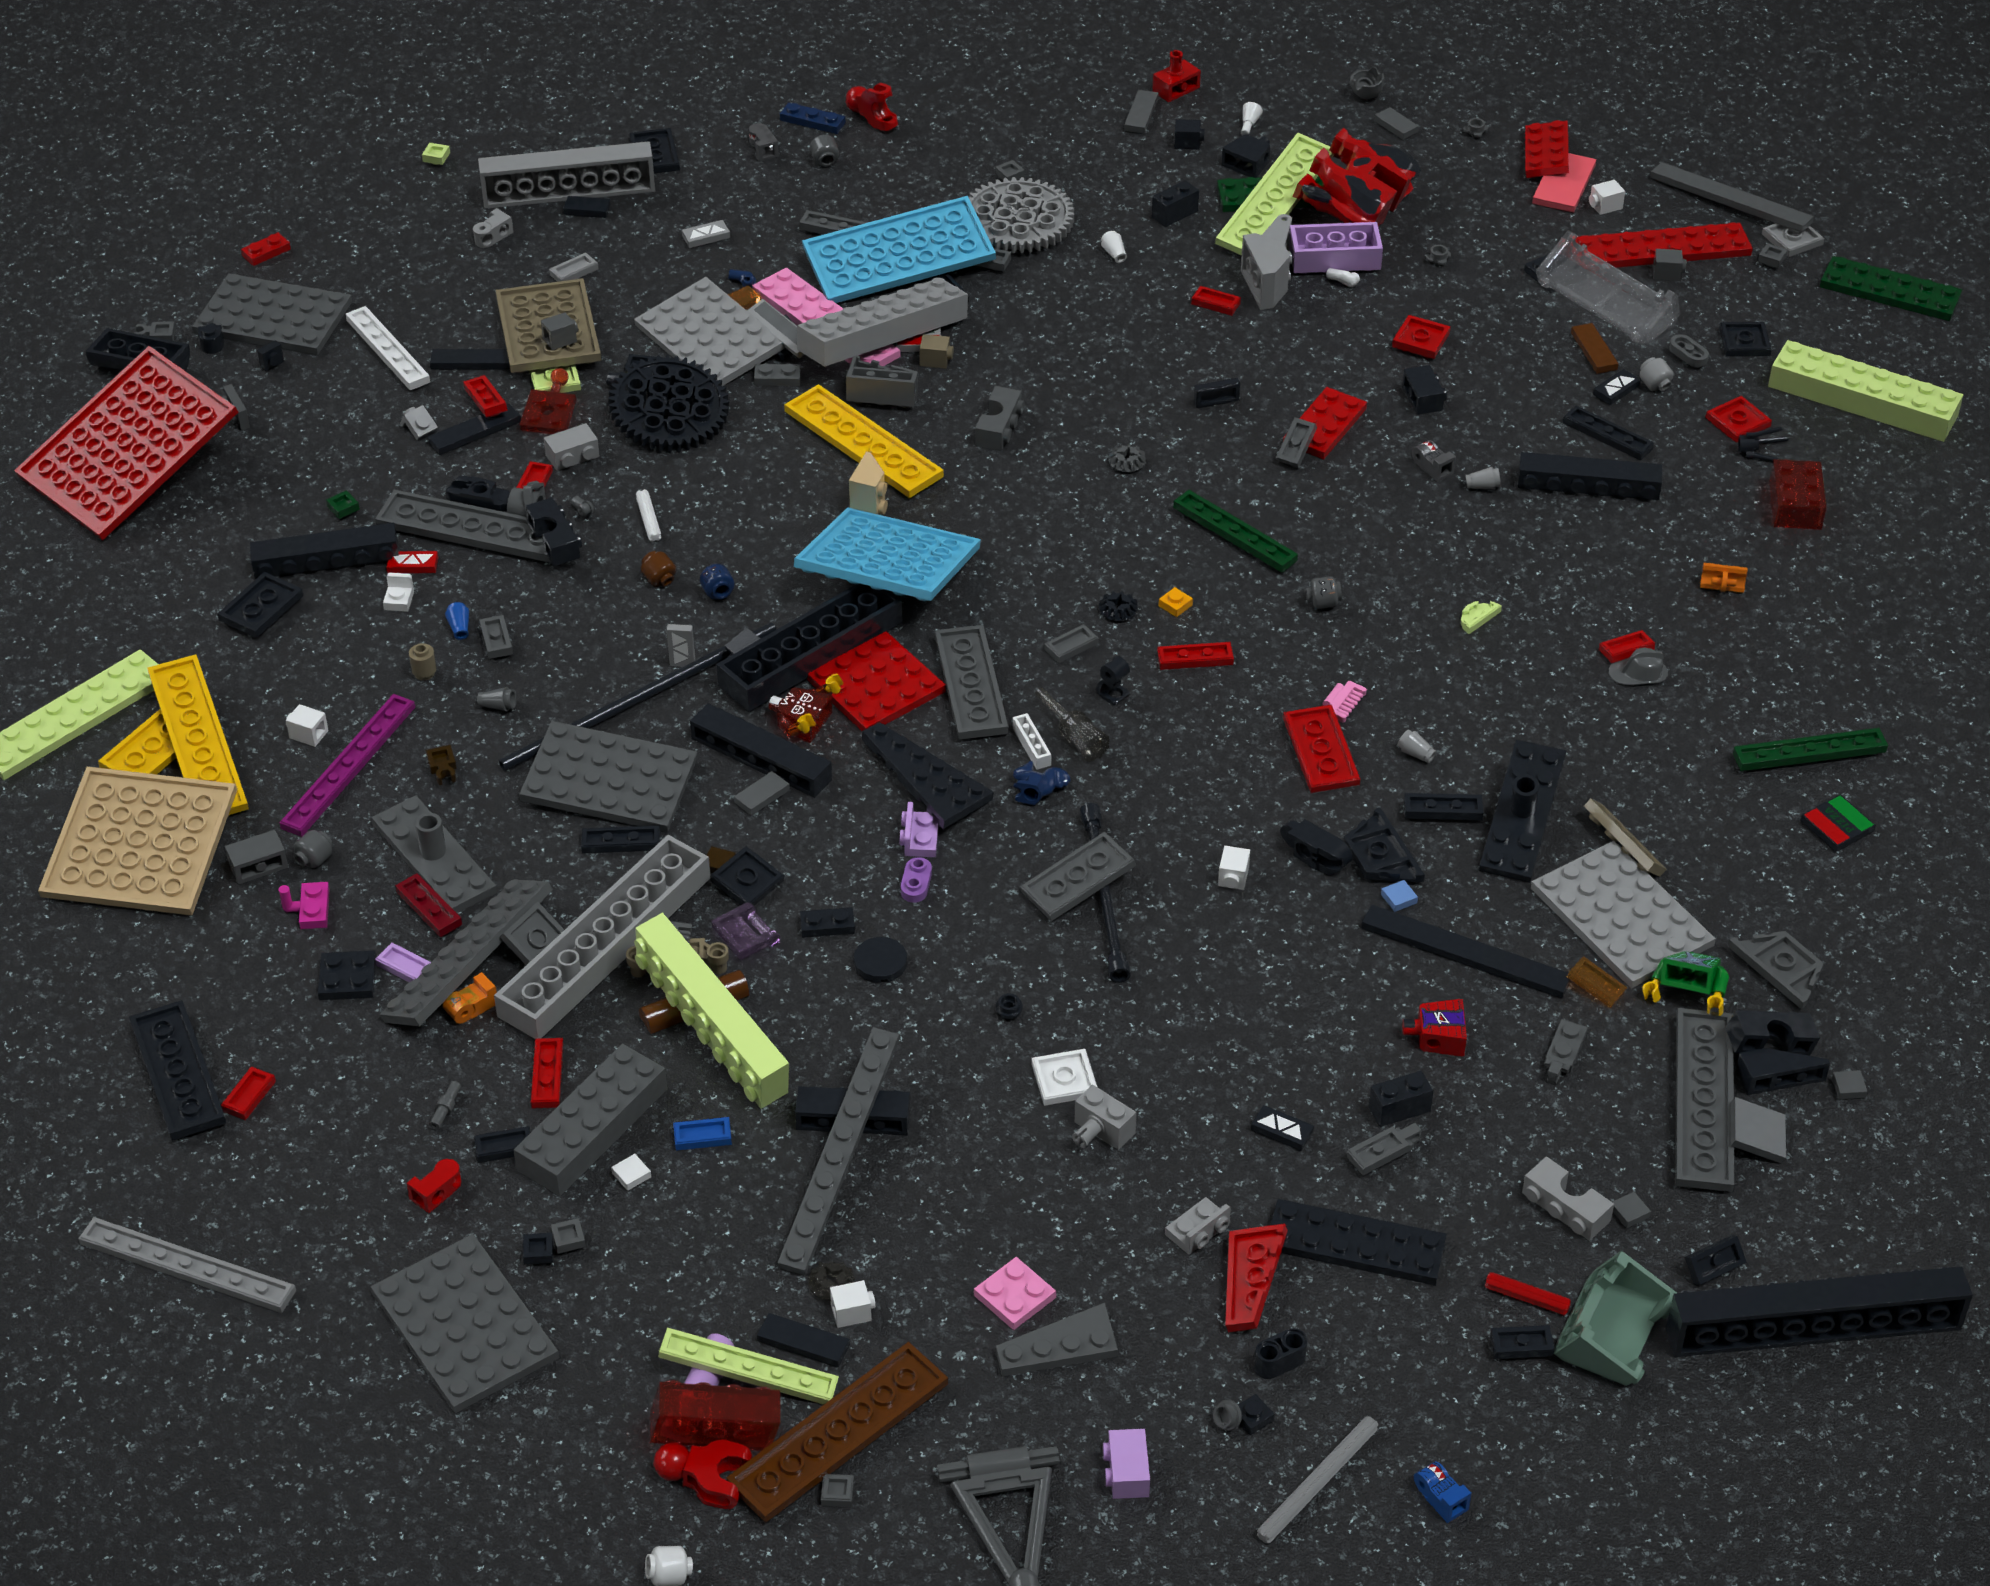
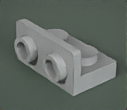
M1205 1197L1165 1227V1235L1190 1255L1197 1248H1203L1214 1235L1222 1233L1228 1228L1231 1207L1225 1204L1219 1208Z

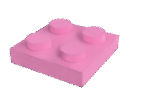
M1015 1257L975 1287L974 1296L1011 1329L1015 1330L1056 1298V1290L1019 1258Z

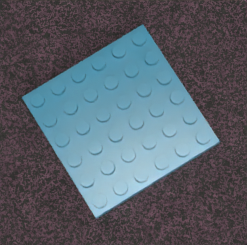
M847 507L794 558V567L800 568L806 573L816 572L824 574L827 578H840L847 580L851 584L869 585L875 590L885 589L893 591L896 595H909L916 597L920 601H931L978 551L981 539Z

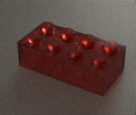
M676 1380L659 1382L650 1410V1443L667 1444L672 1442L681 1445L707 1446L711 1442L723 1439L742 1444L751 1450H764L773 1443L780 1426V1390H771L769 1387L764 1386L742 1388L735 1384L713 1386L706 1382L685 1384Z

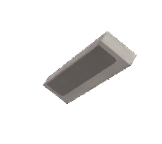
M761 299L747 310L770 329L771 333L783 342L784 347L797 358L805 355L797 350V326L768 302Z

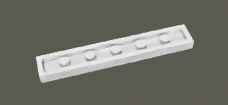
M366 306L346 313L347 322L409 390L430 383L429 374Z

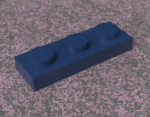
M788 102L780 113V121L838 134L846 123L845 116L801 106L796 103Z

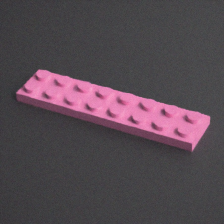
M787 267L752 285L754 294L764 299L781 314H786L796 325L805 323L810 319L823 317L828 313L843 310L842 307L834 301L828 300L823 293ZM890 344L858 356H860L861 361L871 363L872 360L879 361L880 366H885L900 357V349ZM853 357L846 359L845 361L851 364Z

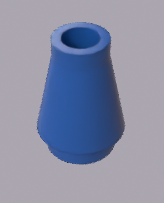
M461 602L450 604L445 612V617L453 631L454 637L459 640L465 639L469 635V609Z

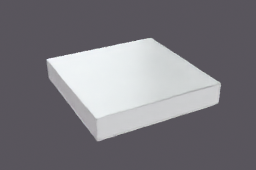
M1085 1049L1032 1058V1067L1044 1106L1077 1100L1092 1084L1097 1087Z

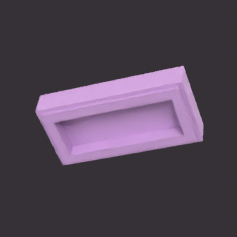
M391 943L375 959L376 966L407 982L417 979L422 974V968L431 963L394 943Z

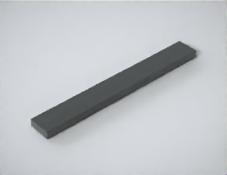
M1663 162L1651 171L1650 178L1799 232H1804L1813 223L1814 216Z

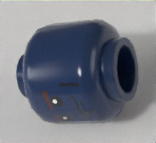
M712 564L706 567L700 575L701 586L706 595L711 599H724L734 589L735 582L724 565Z

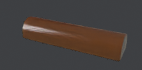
M740 970L718 977L736 1000L749 996L747 981ZM667 998L639 1008V1015L650 1034L684 1021L679 1009L676 1006L672 1007Z

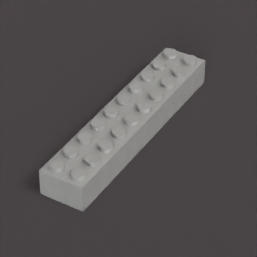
M667 835L494 995L497 1017L534 1039L542 1038L626 959V951L630 947L635 946L636 927L662 912L669 918L710 879L709 857Z

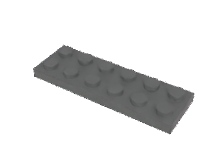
M976 625L935 630V640L958 740L1008 734V724L984 626Z

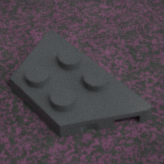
M1786 931L1773 932L1769 935H1753L1752 940L1739 941L1737 937L1729 939L1728 947L1801 1010L1805 1008L1822 972L1824 963Z

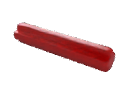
M1490 1272L1486 1279L1485 1287L1495 1292L1562 1315H1566L1570 1308L1571 1300L1564 1296Z

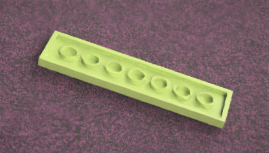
M1297 133L1218 234L1215 244L1242 255L1243 235L1253 233L1262 235L1279 215H1289L1300 201V199L1292 197L1297 184L1307 173L1316 180L1318 175L1310 172L1309 169L1315 156L1323 148L1328 150L1332 159L1334 153L1329 151L1330 146Z
M138 650L1 731L0 777L6 780L154 691L147 668L159 664L142 650Z

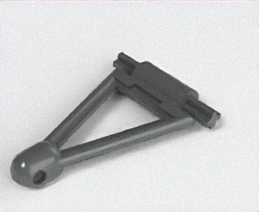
M1027 1446L976 1453L966 1455V1460L937 1465L940 1482L966 1479L954 1481L950 1486L1006 1579L1008 1586H1040L1038 1573L1052 1473L1051 1467L1043 1466L1060 1464L1057 1446L1029 1451ZM1035 1487L1024 1568L1017 1569L974 1496Z

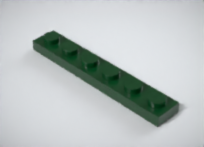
M1191 490L1186 491L1173 501V508L1280 572H1284L1298 561V554Z
M1880 728L1734 746L1733 756L1740 771L1886 753L1888 744Z

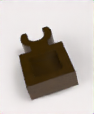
M451 745L426 750L431 774H436L437 783L443 785L442 779L444 777H450L453 783L456 782L454 769L457 768Z

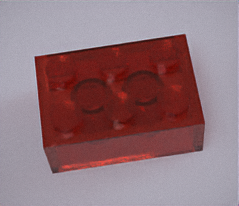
M1774 459L1769 480L1774 527L1822 530L1826 513V499L1821 462Z

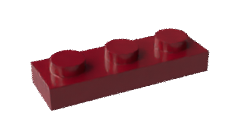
M418 873L395 885L396 893L439 937L462 925L461 917Z

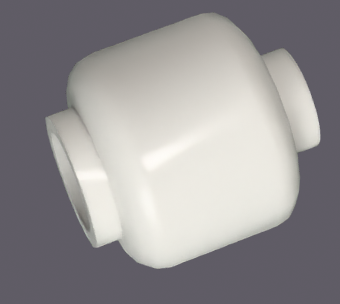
M657 1546L651 1554L646 1556V1578L651 1579L654 1586H682L686 1577L692 1575V1558L687 1557L686 1551L681 1546Z

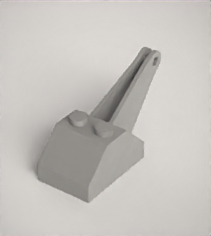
M1287 214L1279 215L1262 235L1257 233L1243 235L1241 272L1260 310L1274 308L1288 291V282L1291 281L1289 264H1292V254L1290 251H1287L1286 247L1289 239L1290 225H1292V217Z

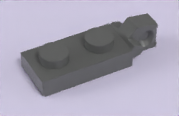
M1561 1019L1545 1057L1544 1066L1549 1067L1546 1082L1557 1085L1562 1072L1571 1073L1586 1037L1588 1027Z
M1416 1123L1402 1130L1400 1128L1395 1129L1392 1126L1348 1149L1347 1158L1364 1176L1413 1149L1414 1144L1421 1141L1422 1130Z

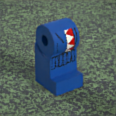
M1435 1461L1414 1474V1481L1419 1491L1447 1523L1469 1510L1472 1493L1464 1485L1459 1486L1439 1462Z

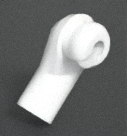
M1329 268L1326 272L1328 279L1337 280L1348 287H1355L1360 281L1359 275L1355 272L1350 273Z

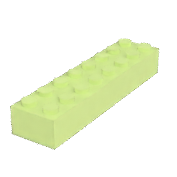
M1787 340L1772 365L1768 387L1943 442L1958 417L1963 394L1953 390L1941 388L1931 383L1915 380L1908 376L1889 372L1886 369L1876 368L1863 362H1857Z
M662 912L636 927V940H634L636 963L642 970L646 969L650 974L651 981L655 987L661 988L665 992L669 1004L679 1009L684 1022L688 1026L692 1025L699 1040L704 1045L708 1044L717 1062L723 1063L727 1067L732 1080L742 1085L747 1098L751 1102L755 1101L762 1109L787 1094L789 1062Z

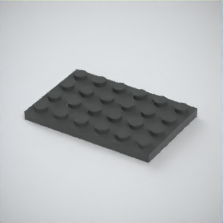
M228 273L193 324L192 329L194 334H198L199 326L214 323L222 326L224 339L262 346L276 340L281 344L282 349L318 355L351 305L352 296L351 294Z
M551 721L519 793L520 801L635 826H660V831L668 833L697 761V751Z
M474 1234L370 1286L373 1296L455 1414L559 1358L557 1348Z

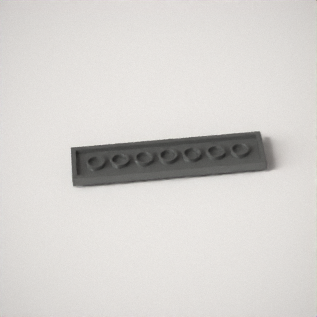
M394 489L375 518L376 525L394 523L396 531L550 562L545 553L543 536L536 538L528 525L526 516Z
M514 879L506 883L504 889L496 897H493L480 913L472 918V922L465 929L459 931L455 935V939L448 946L442 948L438 956L431 963L422 968V974L417 979L406 984L404 990L387 1004V1008L380 1014L384 1023L421 1026L501 944L503 940L500 936L536 902L540 903L553 890L549 882Z
M1678 1008L1675 1186L1733 1192L1734 1147L1731 1146L1730 1102L1734 1099L1733 1047L1726 1031V1026L1733 1013H1723L1719 1016V1012L1710 1011V1014H1708L1707 1011L1684 1008Z

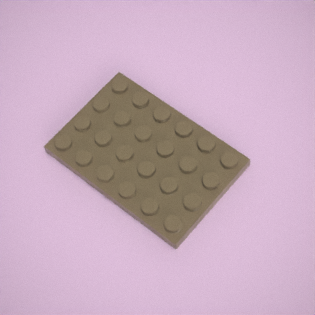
M583 278L495 290L511 373L601 361V353ZM565 312L577 323V342L552 350L543 340L541 320Z

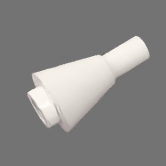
M1247 102L1243 105L1242 136L1245 134L1249 135L1251 127L1263 113L1262 107L1255 102Z

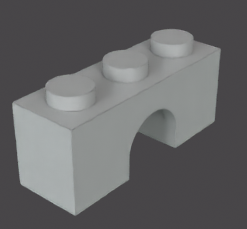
M1546 1156L1525 1175L1522 1193L1531 1202L1537 1203L1547 1210L1552 1217L1561 1220L1571 1227L1575 1233L1582 1235L1590 1241L1611 1222L1614 1203L1592 1188L1581 1196H1572L1564 1192L1569 1172Z

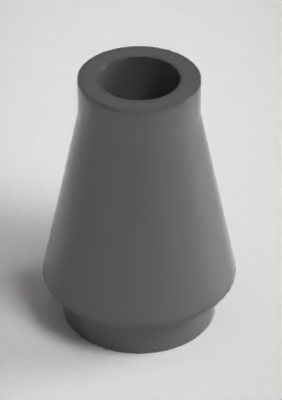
M508 687L479 692L477 703L479 707L508 712L516 706V693L514 689H509Z

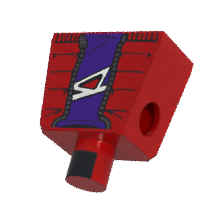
M1463 999L1422 1003L1419 1005L1418 1019H1403V1035H1419V1046L1422 1051L1464 1056L1467 1035Z

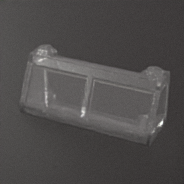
M1569 230L1536 269L1538 282L1543 287L1552 288L1628 334L1636 343L1641 342L1647 346L1680 316L1677 294L1668 290L1664 295V291L1661 289L1658 292L1652 290L1588 252L1587 245L1583 244L1581 246L1575 241L1577 235Z

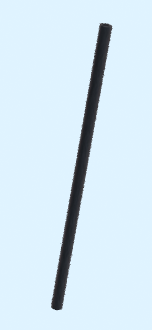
M770 622L753 631V633L759 638H763L775 631L776 627ZM723 646L570 725L591 728L725 660L729 656L726 647ZM544 737L500 759L499 764L502 770L506 771L536 756Z

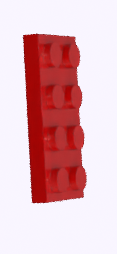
M1556 120L1551 123L1542 124L1533 123L1525 126L1526 178L1569 173L1568 120Z
M1326 387L1299 418L1315 423L1317 426L1306 453L1324 460L1367 409V402Z

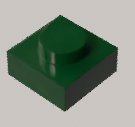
M347 490L326 499L327 507L339 519L360 510L359 502Z

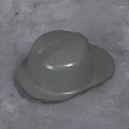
M1643 647L1636 649L1629 658L1612 663L1609 667V676L1613 681L1622 685L1654 684L1664 681L1668 676V670L1663 664L1664 656L1661 651Z

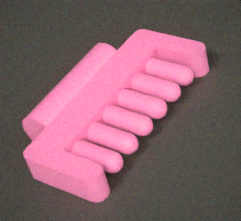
M1348 681L1345 686L1337 683L1323 701V706L1332 704L1338 721L1344 723L1346 722V717L1349 716V713L1352 712V709L1361 700L1360 698L1366 695L1367 689L1352 681Z

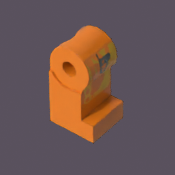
M482 972L473 977L474 983L460 991L453 992L443 1002V1009L455 1022L464 1023L495 1006L494 995L497 993L496 986Z

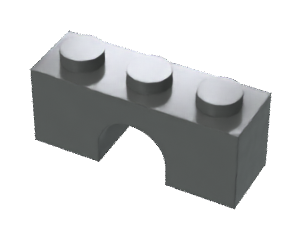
M1000 386L994 387L989 398V415L981 414L975 427V446L1002 451L1005 443H1009L1011 430L1016 428L1018 415L1022 414L1025 402L1022 400L1021 390Z

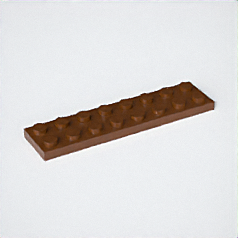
M908 1341L727 1476L726 1480L736 1485L739 1497L766 1523L822 1481L825 1474L834 1472L948 1385V1377Z

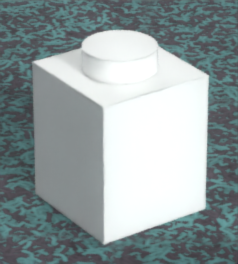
M1615 180L1592 185L1589 203L1600 215L1623 209L1625 190Z
M300 704L286 719L289 738L314 747L329 731L324 712Z
M1224 846L1219 867L1218 886L1244 890L1249 870L1250 849Z
M864 1280L830 1287L831 1307L837 1328L872 1321L871 1309L876 1308L875 1299L872 1291L867 1292Z

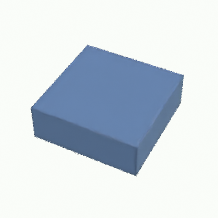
M1405 880L1384 887L1381 890L1382 897L1394 912L1417 904L1418 896Z

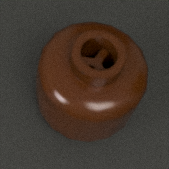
M652 551L643 557L640 568L641 573L652 586L658 587L662 585L665 587L673 582L676 566L666 553Z

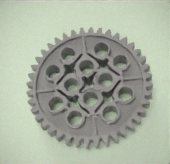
M1012 177L1011 181L1004 178L1003 182L997 179L996 184L988 182V186L981 185V189L975 188V193H969V199L992 246H995V249L1003 248L1005 251L1011 249L1012 253H1015L1016 250L1023 253L1025 249L1031 253L1033 248L1040 251L1041 246L1047 249L1048 244L1054 246L1055 241L1061 242L1062 237L1066 238L1074 223L1073 202H1070V197H1066V193H1061V189L1055 190V185L1048 187V182L1040 184L1039 179L1032 182V178L1025 181L1023 177L1020 180Z

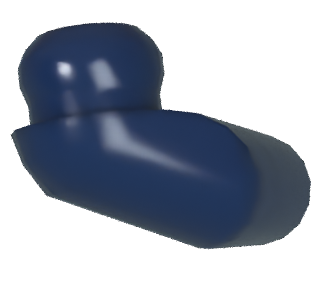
M730 269L729 280L740 281L747 289H751L752 285L756 284V278L750 271Z

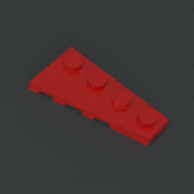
M1285 1224L1229 1231L1225 1322L1228 1332L1257 1329L1288 1232Z

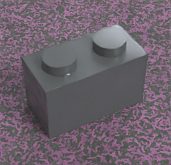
M275 830L225 846L228 863L238 885L288 868L285 849Z

